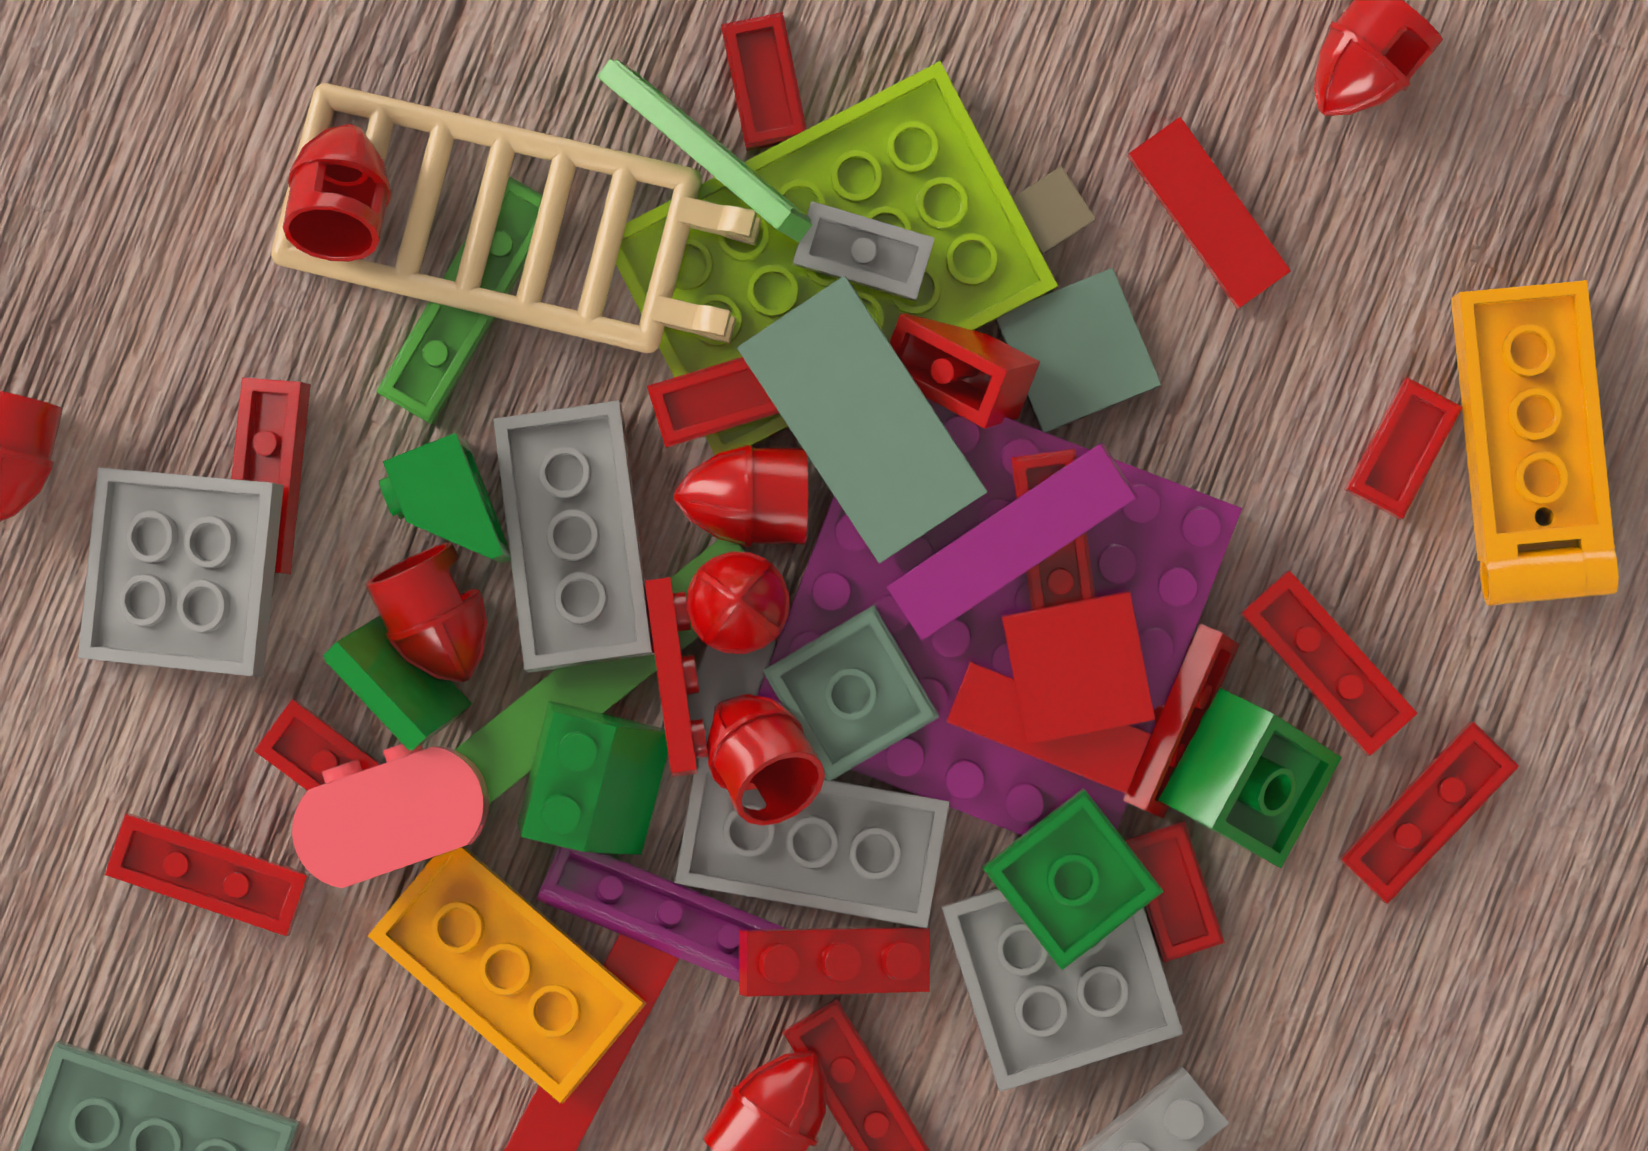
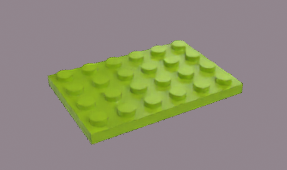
M941 61L744 162L806 215L808 214L811 201L935 238L916 302L851 283L889 342L900 314L907 313L976 331L997 318L1058 287ZM716 177L701 184L697 200L753 210ZM671 200L627 222L620 245L616 267L641 315ZM758 213L756 217L760 218L762 222L756 245L690 228L672 299L731 311V316L736 318L730 343H725L694 333L664 327L659 349L674 377L740 358L742 355L737 349L739 345L837 281L838 278L794 266L793 261L799 242L778 231ZM781 414L712 434L705 438L714 455L720 452L744 447L745 445L754 446L789 428Z

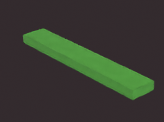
M718 539L671 577L672 592L685 591L687 599L688 588L692 578L703 564L713 557L731 551H744L737 543ZM691 621V630L678 631L681 651L699 638L692 627ZM655 655L555 669L458 746L455 750L469 758L482 773L489 792V804L531 772L549 701L604 714L657 671Z

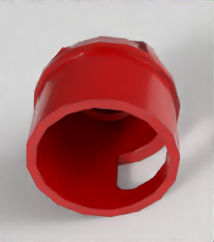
M1354 0L1337 22L1332 21L1329 25V33L1319 51L1314 91L1320 113L1324 116L1351 115L1382 105L1401 90L1406 91L1411 85L1409 82L1410 78L1443 41L1440 33L1403 0Z
M351 124L327 128L301 148L290 169L288 178L290 190L282 228L286 239L302 252L328 261L350 262L366 258L376 251L380 241L385 208L389 204L392 190L387 179L384 161L371 140L363 133L362 128Z
M0 391V522L18 514L44 487L53 469L54 462L51 459L63 408L57 405Z
M751 445L720 452L689 471L675 489L674 501L689 521L720 540L741 544L744 547H751V544H805L808 523L807 454L803 448H752Z
M447 542L398 562L368 580L365 586L388 630L386 636L389 642L407 662L435 678L464 683L471 678L483 656L487 617L479 589L459 592L449 572L450 566L458 560L459 555L453 543Z
M731 551L711 558L697 570L688 588L687 612L693 629L703 642L724 653L747 654L766 647L778 637L788 618L789 593L783 576L770 561L754 553Z
M744 694L723 700L714 707L713 721L707 740L708 766L713 780L720 787L728 790L732 805L738 815L748 823L764 826L781 823L796 816L809 806L822 788L825 773L821 760L804 735L800 721L778 701L752 694ZM757 789L766 803L765 808L755 810L743 806L742 797L744 791Z
M812 1051L784 1054L750 1072L738 1085H733L729 1090L731 1095L704 1135V1142L713 1151H806L809 1145L815 1147L819 1142L817 1137L826 1114L827 1079L818 1055Z

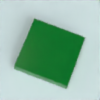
M379 615L338 640L323 657L325 662L408 750L413 751L458 719L472 703L451 680L435 678L407 662L389 642L386 636L388 630Z
M1083 788L982 866V869L1061 970L1068 967L1164 892Z

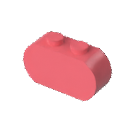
M403 744L383 751L387 763L362 771L358 759L323 771L322 775L325 784L309 789L302 797L294 814L292 837L300 861L320 881L331 886L345 888L473 843L482 832L489 813L487 784L477 766L465 755L451 748L433 746L423 749L421 744L411 751Z

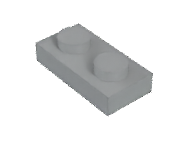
M811 201L807 216L812 219L810 223L813 225L798 244L793 261L794 266L838 279L846 276L851 283L916 302L934 243V237Z

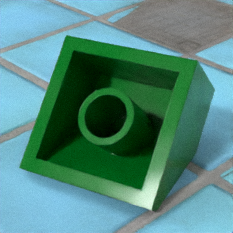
M453 433L383 461L388 477L379 480V485L392 516L398 515L400 520L405 518L409 524L503 564L511 561L508 542L468 441L457 433Z
M1219 688L1210 707L1203 714L1199 727L1177 767L1171 772L1169 781L1158 800L1281 869L1342 757L1277 715Z
M549 701L517 822L521 837L582 852L642 855L668 756L665 729Z

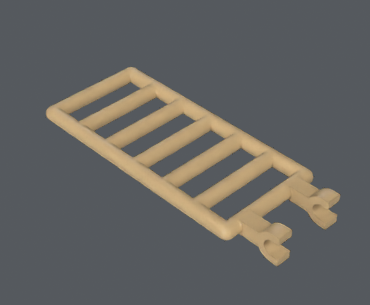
M321 83L314 89L296 157L306 143L325 129L330 128L334 111L370 119L366 136L371 140L384 163L394 125L429 132L430 135L395 267L362 259L350 262L328 261L312 257L297 249L286 239L282 228L290 190L289 185L271 249L272 260L277 265L643 353H652L658 349L664 327L694 333L725 343L731 342L736 318L731 316V311L672 299L690 228L756 245L762 220L756 217L757 213L754 210L697 200L702 184V177L698 170L334 84ZM459 139L491 148L456 281L421 274L420 269L454 140ZM515 153L549 160L551 165L517 295L514 296L480 288L514 156ZM576 167L613 175L578 311L541 302ZM637 181L674 189L639 325L602 317Z

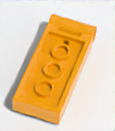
M1588 281L1457 293L1451 297L1461 403L1463 407L1462 413L1477 561H1480V581L1485 604L1491 606L1615 594L1618 589L1619 580L1618 564L1614 547ZM1538 509L1546 515V522L1543 526L1539 525L1535 520V513Z

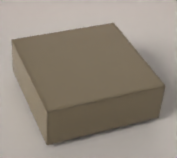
M1062 166L1012 197L1042 255L1096 220Z

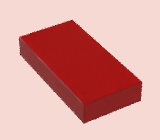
M783 12L721 24L746 151L778 145L807 130Z
M743 357L647 386L666 449L780 414Z
M1408 377L1404 378L1344 490L1399 520L1403 519L1463 407Z
M1179 821L1125 839L1124 841L1164 891L1144 907L1162 962L1165 963L1225 943L1185 821Z

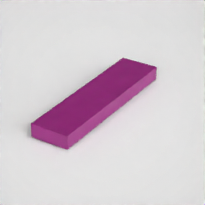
M1100 443L887 586V589L922 641L1139 496L1105 445Z
M561 846L557 849L537 897L538 901L736 982H739V930L787 929L606 854L582 852Z

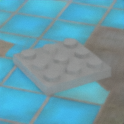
M98 467L78 658L264 677L284 485Z
M998 888L941 906L999 1092L1183 1034L1144 907L1068 967L1061 970Z

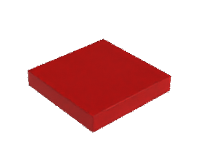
M1130 591L1002 616L1027 745L1155 720Z

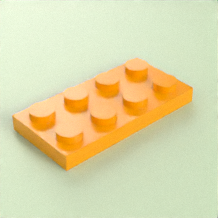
M465 846L432 857L368 934L370 939L559 1103H563L568 1099L646 1005L642 998Z

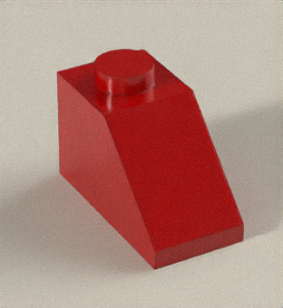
M907 313L900 314L890 339V344L926 398L984 429L1002 424L1005 417L1011 420L1018 419L1040 364L1039 360L988 334Z

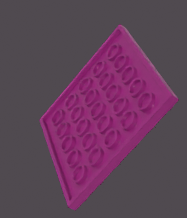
M927 398L988 492L881 563H878L834 496L769 666L875 605L936 708L939 718L851 768L852 770L922 797L949 801L950 808L1021 835L1025 834L1083 788L1117 830L1127 802L1123 801L1125 793L946 722L970 661L1013 677L1002 616L1031 610L1026 572L922 641L887 589V586L1016 500L1011 457L1075 448L1077 458H1079L1090 449L1006 417L1002 424L984 429ZM1114 459L1139 497L1087 531L1095 597L1130 591L1154 711L1156 707L1164 705L1167 701L1243 508ZM765 676L757 696L774 699L782 705ZM1152 720L1131 725L1146 730L1152 735L1156 722Z

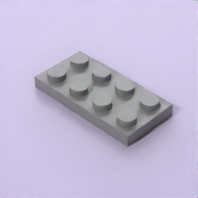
M617 400L493 419L524 670L531 673L655 655L621 402Z
M697 758L698 774H694L675 877L676 884L927 928L949 801L834 780L828 782L827 779H824L818 795L799 814L781 823L761 826L748 823L738 815L732 805L728 790L720 787L713 780L708 766L709 758ZM757 789L744 791L742 797L743 806L755 810L765 808L766 803Z

